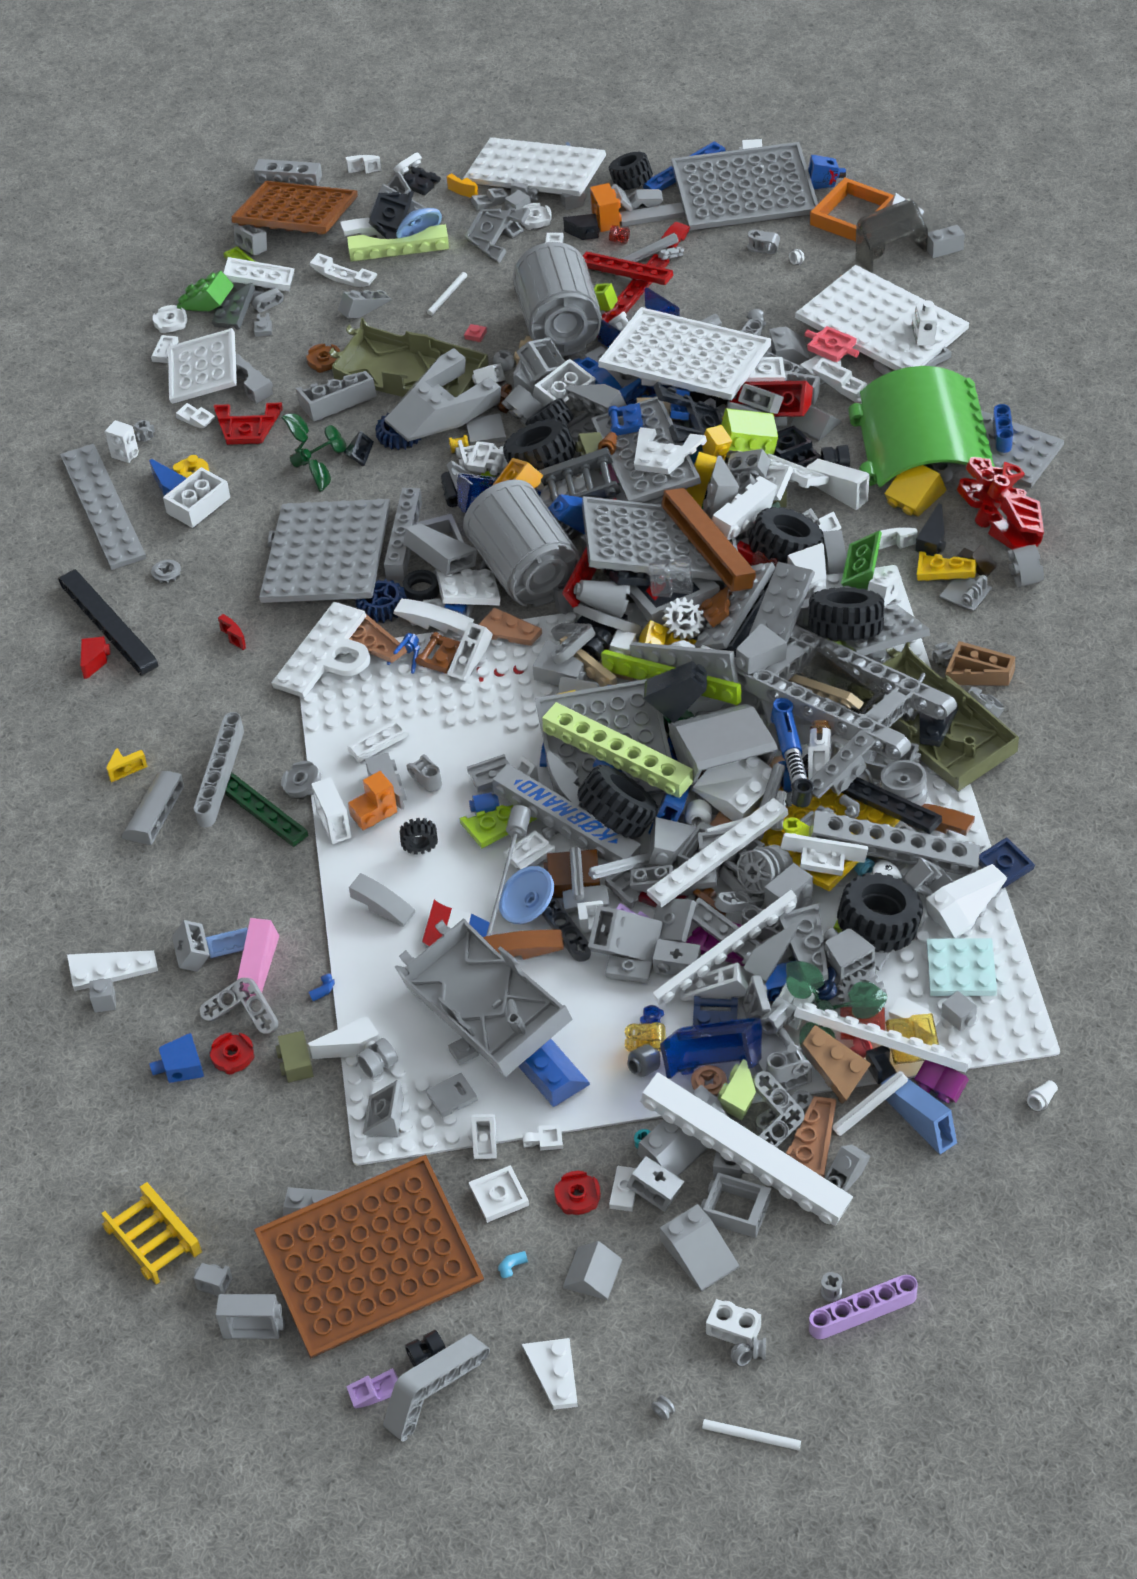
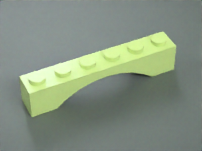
M446 224L429 226L417 234L398 239H378L366 235L347 237L350 261L449 249Z

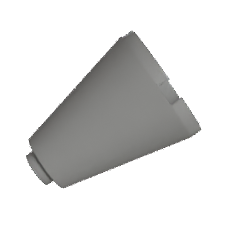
M581 580L579 583H576L574 594L576 599L596 610L621 618L628 605L629 600H625L626 594H630V586L617 585L613 581Z

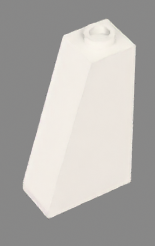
M821 459L815 460L806 467L828 476V484L820 485L817 488L851 508L857 510L868 501L869 474L867 472Z

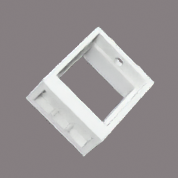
M331 777L312 783L316 810L331 843L334 844L352 838L346 808Z

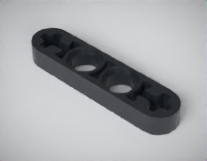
M552 897L548 905L550 908H546L542 916L553 930L562 931L563 945L576 961L583 962L588 960L591 956V950L588 948L589 942L559 901ZM558 919H563L566 921V923H564L563 925H557L555 921ZM569 933L576 935L574 939H567L565 936ZM579 944V948L585 952L578 951L577 945Z

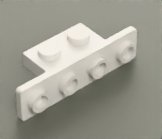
M784 833L781 843V849L801 852L800 867L803 870L840 876L843 874L844 860L864 863L868 852V846Z

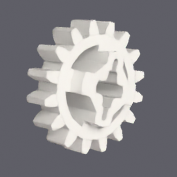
M684 597L681 602L679 598H676L667 605L668 607L663 611L665 615L662 619L666 620L663 626L669 627L668 634L673 632L674 638L679 635L681 640H684L686 636L690 640L700 633L699 630L704 627L701 623L705 621V618L701 617L704 612L698 611L699 604L694 606L692 599L687 602L686 597ZM685 616H687V617L685 618V620H683L682 622H680V620L682 619V617L684 618Z

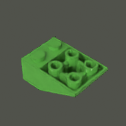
M221 270L217 273L212 272L206 279L201 278L195 285L190 284L185 289L186 293L178 299L177 309L211 311L222 304L234 284Z

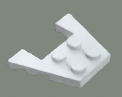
M640 427L634 460L635 470L669 475L684 462V458L688 454L692 455L697 451L696 447L707 442L706 436L690 434L683 446L671 443L664 444L653 441L657 435L655 429Z

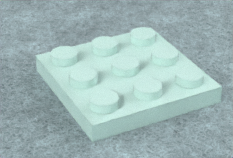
M992 938L927 939L930 996H952L957 991L964 996L997 995Z

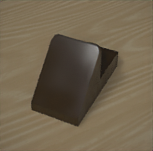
M982 545L974 552L963 548L956 556L974 559L976 561V574L985 575L986 577L997 566Z

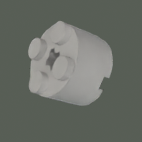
M517 385L502 402V405L510 410L509 413L516 419L519 417L525 426L527 419L544 407L521 385Z
M1036 545L1008 551L1009 560L1012 562V564H1009V570L1011 575H1016L1014 577L1016 588L1039 583L1044 580L1043 566L1040 565L1039 559L1041 558Z

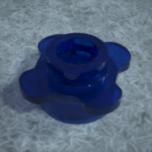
M655 1005L646 1006L643 1009V1016L640 1017V1023L658 1027L661 1025L660 1019L664 1016V1011Z

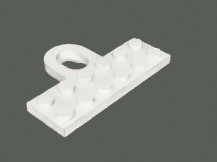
M333 602L271 682L273 688L305 698L325 670L342 676H353L362 672L369 665L370 654L364 644L349 640V638L365 619V611ZM342 652H349L356 658V661L347 664L334 659Z

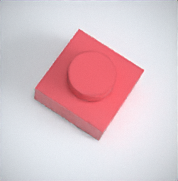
M470 324L464 337L467 340L481 342L487 332V328Z

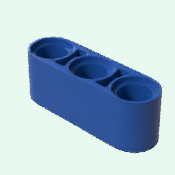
M1005 404L996 405L993 413L995 448L1001 453L1010 452L1013 443L1010 407Z

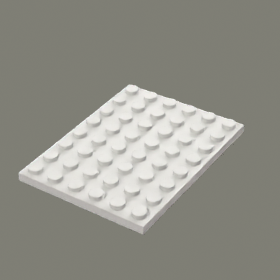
M857 265L849 269L799 309L795 315L796 319L819 331L828 326L857 338L853 349L859 350V352L893 370L924 366L928 361L936 357L944 346L950 345L969 328V322L934 305L938 319L935 344L917 345L911 323L916 306L923 305L925 300Z
M641 307L600 358L598 367L621 372L626 375H633L641 379L658 381L673 387L688 389L689 391L720 397L724 400H732L771 346V339Z

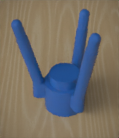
M408 633L393 651V654L396 655L403 646H405L407 653L414 652L411 673L414 674L416 668L415 659L421 647L418 646L419 638L415 634Z

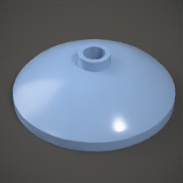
M434 208L412 211L399 225L396 233L397 238L408 237L425 230L429 226L439 225L442 220V214Z
M529 866L519 870L509 878L503 887L499 902L500 913L508 922L525 924L536 919L546 910L554 891V882L549 872L539 866Z

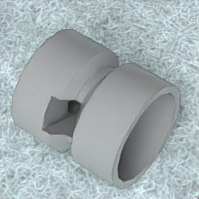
M381 1038L372 1044V1049L366 1048L356 1055L360 1067L371 1079L382 1073L383 1067L388 1069L398 1062V1056L394 1048L385 1038Z

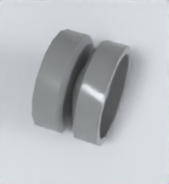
M899 760L886 765L882 769L880 779L883 789L920 806L926 802V771L919 763L910 760Z

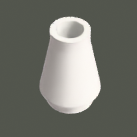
M1048 1080L1045 1084L1030 1091L1027 1097L1028 1105L1035 1111L1046 1109L1054 1093L1058 1090L1057 1085L1053 1081Z

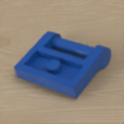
M640 403L622 407L610 406L608 408V415L611 417L612 424L610 431L617 436L639 432L640 427L644 428ZM619 416H623L624 425L622 426L618 422Z

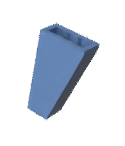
M889 1077V1078H887L885 1081H883V1082L881 1083V1085L884 1084V1083H885L888 1079H890L891 1077ZM908 1079L907 1083L886 1099L939 1155L957 1144L951 1109Z

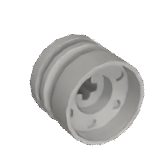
M770 845L746 851L737 862L738 880L748 892L753 894L764 893L765 886L793 864L792 858L788 851L781 849L779 845Z

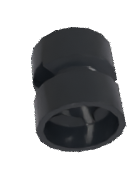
M848 445L836 446L835 449L833 447L821 448L822 460L850 468Z
M595 627V636L582 649L599 662L602 659L601 653L604 650L610 649L613 636L606 629Z
M436 1330L423 1335L421 1341L415 1339L405 1344L407 1355L413 1367L446 1348Z

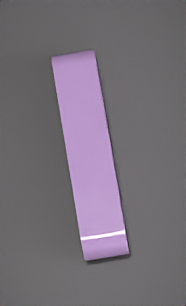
M902 1275L818 1308L810 1314L809 1332L816 1339H825L908 1306L916 1300L917 1280L911 1275ZM859 1306H866V1307H868V1308L863 1309V1308H860ZM843 1314L846 1317H839L837 1315ZM816 1323H823L824 1325L818 1326Z

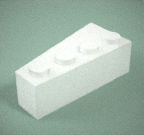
M761 476L757 477L756 483L754 485L749 484L745 488L746 492L743 495L737 494L731 504L727 503L713 515L712 521L728 540L737 537L753 526L759 512L766 508H771L777 485Z

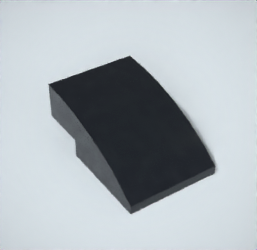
M794 425L777 432V444L772 455L805 468L817 459L822 460V456L813 449L812 441Z

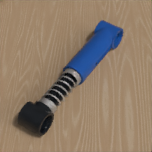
M778 698L773 702L770 720L775 725L782 757L786 760L792 784L790 800L793 805L803 808L811 803L814 784L806 776L802 760V748L792 712L793 703L786 698Z

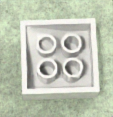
M757 756L709 768L693 786L692 790L730 820L735 821L748 817L760 807L772 768Z

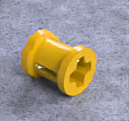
M467 435L461 438H449L452 454L455 453V448L458 447V440H462L463 447L469 446Z

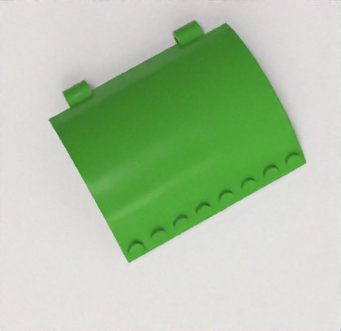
M913 366L889 372L875 379L860 391L862 404L854 403L848 408L851 425L854 427L861 426L867 462L862 463L859 470L869 474V486L878 483V486L882 487L896 475L911 468L930 463L949 462L967 465L971 457L991 459L992 466L995 467L975 383L972 379L965 378L954 371L935 366Z

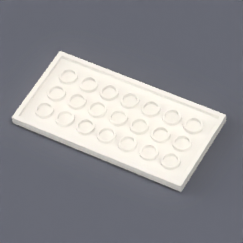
M490 137L463 178H468L479 185L511 188L512 182L515 181L528 184L529 189L537 188L539 189L538 192L565 193L581 196L604 160L606 153L605 150Z

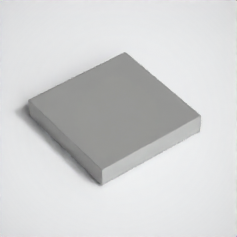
M500 413L475 417L466 423L471 446L475 445L477 441L486 443L506 441Z

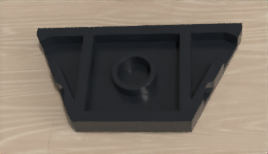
M409 191L407 194H399V192L378 193L369 224L384 238L398 239L396 235L397 229L407 215L414 192Z

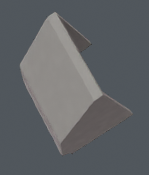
M747 704L736 705L668 724L670 738L678 762L693 769V783L690 785L689 792H692V788L696 784L702 770L755 756L769 765L778 750L775 740L754 706Z

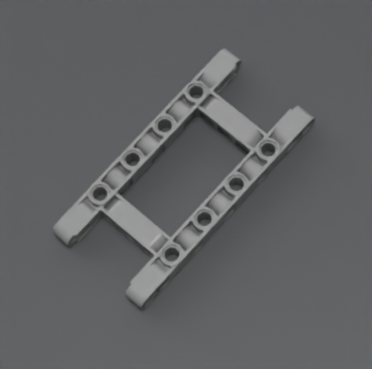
M794 625L787 643L785 660L749 675L736 666L738 682L741 684L742 689L771 704L778 698H786L793 703V714L822 728L831 729V732L847 740H851L860 730H863L876 741L870 750L895 761L899 760L910 750L911 743L904 734L889 727L909 709L913 708L934 719L942 720L957 707L955 699L950 695ZM811 662L883 695V699L878 704H874L872 709L865 715L857 714L847 709L844 705L829 698H823L812 693L811 690L788 680Z

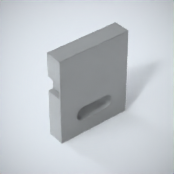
M462 1073L426 1090L427 1096L442 1118L451 1114L453 1110H459L478 1100L477 1095ZM460 1086L465 1092V1095H461L456 1089V1087Z

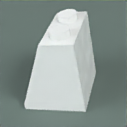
M822 543L788 555V564L812 569L815 572L805 599L810 598L817 591L826 589L825 555Z

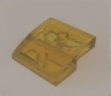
M932 1013L911 1015L909 1018L888 1019L885 1022L887 1032L893 1030L901 1033L902 1037L908 1039L915 1037L923 1040L924 1044L930 1046L932 1044L939 1045ZM891 1048L894 1065L925 1060Z

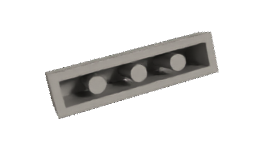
M161 771L156 774L124 830L122 839L147 845L153 844L184 788L182 774L171 771Z

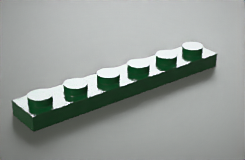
M231 772L225 795L292 847H295L309 836L308 830Z

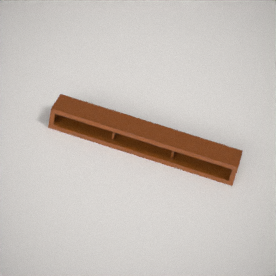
M686 489L664 490L662 508L732 592L752 589L756 572Z

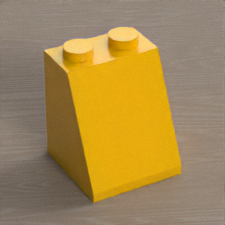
M920 465L898 474L884 494L890 506L894 508L898 506L907 515L911 516L913 514L919 517L947 489L940 473Z

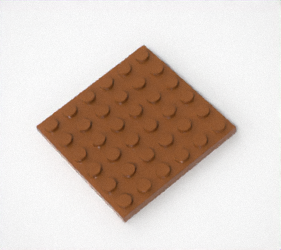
M265 181L233 214L232 223H238L241 226H264L270 229L282 228L286 231L300 230L303 233L316 232V234L321 235L329 231L358 197L357 190Z

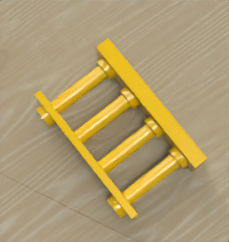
M146 1182L140 1186L141 1200L113 1219L106 1211L102 1212L104 1220L102 1226L109 1235L114 1234L142 1267L140 1271L147 1280L152 1279L155 1284H158L160 1282L157 1274L159 1269L183 1252H190L195 1258L202 1253L197 1238L149 1183ZM145 1207L147 1209L151 1207L154 1210L152 1216L126 1234L119 1228V1225ZM158 1222H164L167 1225L166 1230L139 1249L131 1242ZM170 1237H177L180 1240L178 1242L179 1245L152 1264L144 1257Z

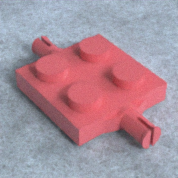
M828 326L818 333L810 330L805 332V337L813 339L808 344L807 350L834 362H838L846 354L855 358L859 355V350L853 349L857 338Z

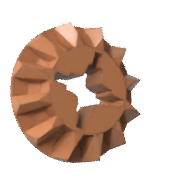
M713 1065L699 1067L691 1077L693 1090L703 1085L715 1096L718 1095L724 1083H727L725 1072ZM713 1079V1084L709 1083L705 1086V1080L710 1081Z

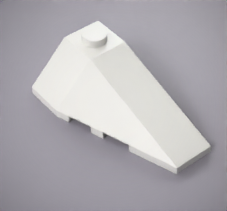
M991 864L941 887L927 897V913L951 937L957 939L973 927L979 914L983 913L987 903L991 898H994L1007 880V877Z

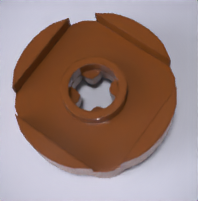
M325 343L315 345L308 350L309 354L306 355L307 364L319 373L331 370L336 358L331 357L329 351L331 348H334L336 352H340V349L331 344V347L326 346Z

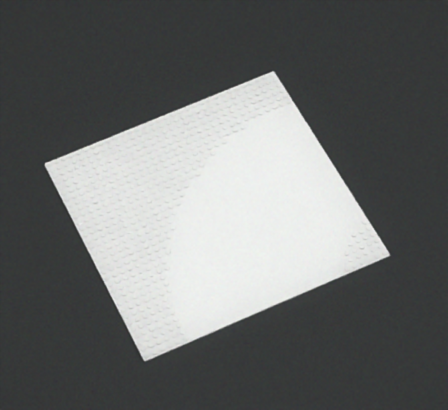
M896 565L876 567L873 578L883 570H892L897 575H900ZM843 573L826 575V589L843 587L841 585ZM900 579L897 597L884 608L888 605L896 604L914 616L902 579ZM636 603L627 605L624 614L628 615V621L643 626V630L648 624ZM569 612L567 614L561 613L522 619L542 628V635L532 646L511 643L508 639L503 638L491 639L485 654L465 682L450 677L446 673L419 666L417 663L415 673L412 674L411 666L414 652L405 653L390 665H387L386 660L370 654L369 665L362 672L353 676H342L325 670L306 697H300L307 761L312 762L319 769L321 780L331 777L346 808L352 837L334 844L331 843L317 813L314 795H311L332 979L335 980L333 992L337 1027L340 1029L368 1016L379 1033L380 1039L385 1038L392 1045L398 1056V1062L388 1069L383 1067V1072L373 1079L364 1073L356 1056L341 1057L353 1164L356 1166L473 1148L471 1115L495 1116L496 1144L523 1140V1133H538V1126L561 1124V1133L663 1118L657 1112L646 1109L643 1103L640 1102L643 1091L657 1072L691 1094L695 1091L691 1083L692 1074L696 1069L705 1065H713L722 1069L726 1074L727 1084L730 1083L728 1079L736 1063L740 1065L743 1059L748 1063L751 1076L753 1077L757 1073L738 1041L737 1034L693 1033L694 1001H682L680 999V990L675 993V997L666 1004L663 1002L661 1005H658L654 1000L653 992L675 975H663L653 972L652 963L648 983L608 978L605 976L609 957L612 955L591 951L590 958L580 962L576 961L564 946V950L525 960L522 959L521 955L514 957L520 963L519 966L525 974L559 1003L567 1007L573 1020L551 1039L590 1082L589 1086L553 1107L519 1067L505 1077L480 1053H478L479 1056L459 1065L450 1053L448 1045L462 1037L406 987L395 968L396 965L401 967L407 966L399 957L405 950L412 957L416 958L428 948L422 943L434 899L447 907L472 913L490 922L507 860L504 858V851L510 848L512 837L507 835L481 849L460 824L459 818L476 816L475 812L471 813L469 807V800H472V796L490 792L495 794L493 787L478 792L471 780L470 774L467 772V767L505 754L506 760H508L510 765L515 767L520 756H524L537 766L539 783L553 791L547 767H540L543 738L535 698L556 695L559 686L534 680L533 665L546 640H550L558 646L560 645V641H555L551 633L552 628L561 623H575L582 616L578 613ZM448 630L447 633L438 631L443 637L460 642L463 637L451 630ZM433 632L416 635L419 638L418 646L421 647L418 655L423 652L429 643ZM636 635V642L639 641V635ZM397 637L395 639L401 643L404 637ZM922 639L910 641V648L913 653L931 668ZM906 643L894 646V649L901 652ZM440 645L435 646L428 659L433 658ZM885 649L865 655L881 664L891 658ZM342 652L334 660L349 664L356 661V658L349 652ZM811 662L804 667L806 678L848 691V686L853 683ZM516 665L517 670L524 671V673L515 674L513 667ZM497 668V672L499 674H504V676H496L494 674V670ZM586 675V680H585V681L597 683L595 680L590 679V678ZM479 677L484 678V681L480 682ZM617 678V684L632 682ZM851 707V709H849L857 714H863L860 710L854 707ZM399 720L408 730L409 736L372 756L388 752L390 759L395 760L397 767L395 774L400 775L402 783L399 787L400 789L404 788L406 800L403 801L404 809L401 810L397 806V813L376 823L372 827L362 830L350 816L348 802L365 794L363 779L369 776L365 760L358 763L349 753L347 746ZM666 732L671 758L678 761L671 738ZM810 743L801 745L802 758L808 754ZM778 748L774 757L782 755L780 748ZM877 753L874 759V763L888 765L895 761ZM425 754L440 769L441 788L436 791L426 790L417 780L410 776L406 765L416 762L420 759L421 755ZM920 761L919 764L925 769L927 778V799L925 804L950 808L975 816V821L966 836L948 830L946 834L934 830L931 835L949 837L952 840L968 841L980 845L979 854L990 848L991 844L971 784L958 792ZM873 779L872 784L882 787L881 780ZM695 791L689 792L684 809L677 822L687 824L685 821L686 806L689 802L696 799ZM665 792L650 794L656 801L658 808ZM498 796L500 806L512 805L510 801ZM712 814V820H711V822L714 820V818H715L717 815H713V814ZM416 818H420V820L427 818V822L431 820L432 823H435L438 837L436 847L434 849L431 848L430 852L425 850V854L418 852V855L414 854V851L411 854L407 850L404 851L403 847H401L399 833L401 825L404 826V822L409 823L410 819L416 821ZM537 819L529 823L526 835L516 838L515 844L535 830L543 836L541 829L546 827L544 822ZM651 824L641 837L633 839L641 844L640 854L649 852L650 834L648 832ZM911 827L919 833H926L924 831ZM554 833L553 837L546 839L551 846L555 847V853L568 852L571 847L588 850L580 847L570 838L562 836L561 833ZM699 847L693 854V856L699 853ZM547 858L536 866L544 868L543 862H547ZM598 858V865L609 863L604 859ZM677 860L672 864L674 870L678 868ZM511 863L508 868L505 883L509 880V878L512 875H514L516 872L520 870L519 868L517 869L515 866H513ZM906 863L905 868L900 870L905 884L908 881L904 877L914 866L912 864ZM651 864L646 867H657L659 865ZM854 869L830 892L813 884V902L811 905L819 904L823 936L828 929L834 927L837 921V911L846 884L859 876ZM946 872L953 882L965 877L964 875ZM360 873L384 885L415 909V913L404 927L370 912L368 905L350 897L349 886ZM610 876L600 878V886H606L605 879ZM720 877L717 880V887L713 888L717 897L719 893L733 891ZM608 888L610 906L607 907L616 909L621 903L629 908ZM1006 888L999 889L994 898H991L987 903L983 913L979 914L973 927L958 937L992 938L997 985L996 996H965L977 1006V1019L972 1026H967L961 1032L941 1016L942 1003L950 996H930L927 939L954 938L927 913V897L916 891L923 904V915L917 934L908 946L897 951L893 949L889 952L890 956L881 970H875L878 982L883 981L884 983L882 989H886V996H884L886 1004H881L882 1011L875 1010V1017L867 1014V1019H864L863 1015H860L858 1018L859 1023L866 1025L868 1023L880 1026L881 1030L887 1032L889 1030L897 1031L902 1034V1037L908 1039L911 1037L923 1040L924 1044L930 1046L932 1044L940 1045L945 1048V1051L951 1053L954 1051L962 1052L967 1055V1058L971 1059L968 1069L1059 1055L1060 1048ZM689 895L687 899L695 901V895ZM556 898L564 908L563 898ZM637 900L634 907L630 910L636 914L641 911L653 919L656 908ZM765 901L761 907L763 910L765 909ZM498 906L491 935L528 930H553L542 914L525 924L510 923L501 915ZM870 909L878 914L888 915L883 911ZM578 911L567 913L580 930ZM742 911L726 914V918L731 922L742 925ZM558 919L555 921V923L557 925H563L564 923H566V921L563 919ZM691 921L687 938L692 935L693 930L700 927L693 921ZM591 932L582 933L589 942ZM569 933L565 937L567 939H574L576 935ZM757 937L754 938V939L757 940L759 943H761V942L764 941V940H762V939H760V938H757ZM578 944V945H577L578 951L585 952V951H582V950L579 948V944ZM794 955L789 957L790 961L796 960ZM723 961L719 965L714 964L709 969L713 971L733 963ZM746 971V972L750 975V981H751L752 976H755V975H753V974H751L750 972ZM853 988L850 989L848 997L849 994L853 992ZM875 994L876 997L872 998V1002H873V1003L875 1002V1000H876V998H877V994ZM838 995L829 1001L819 999L813 1003L817 1006V1009L823 1011L829 1009L837 1012L838 1016L855 1018V1013L847 1015L848 1008H841L842 1002L839 1001ZM744 996L738 998L737 1024L747 1020L742 1005ZM898 997L912 1001L940 1018V1022L930 1037L911 1031L909 1024L889 1017V1011ZM701 1007V1010L731 1011V1008ZM803 1020L799 1030L787 1024L783 1025L795 1046L801 1045L814 1025L849 1049L854 1046L853 1039L855 1036L810 1021ZM871 1042L873 1049L882 1046L880 1044ZM648 1044L659 1051L660 1067L645 1077H639L629 1070L627 1065L628 1055L636 1048ZM889 1048L890 1062L896 1072H903L908 1079L915 1078L925 1059ZM811 1065L812 1082L787 1092L789 1095H792L797 1091L804 1090L810 1094L833 1090L827 1086L820 1073ZM867 1069L856 1087L877 1084L869 1069ZM462 1073L477 1095L478 1100L459 1110L455 1109L451 1114L442 1118L427 1096L426 1090ZM713 1079L710 1081L705 1080V1086L709 1083L713 1084ZM760 1079L759 1085H760V1086H764V1084L762 1083V1081H761V1079ZM396 1080L400 1081L404 1102L398 1137L364 1135L363 1129L369 1096ZM457 1086L456 1089L458 1090V1092L461 1095H465L463 1089L460 1086ZM756 1092L752 1103L765 1102ZM779 1094L777 1096H774L772 1099H783L782 1094Z

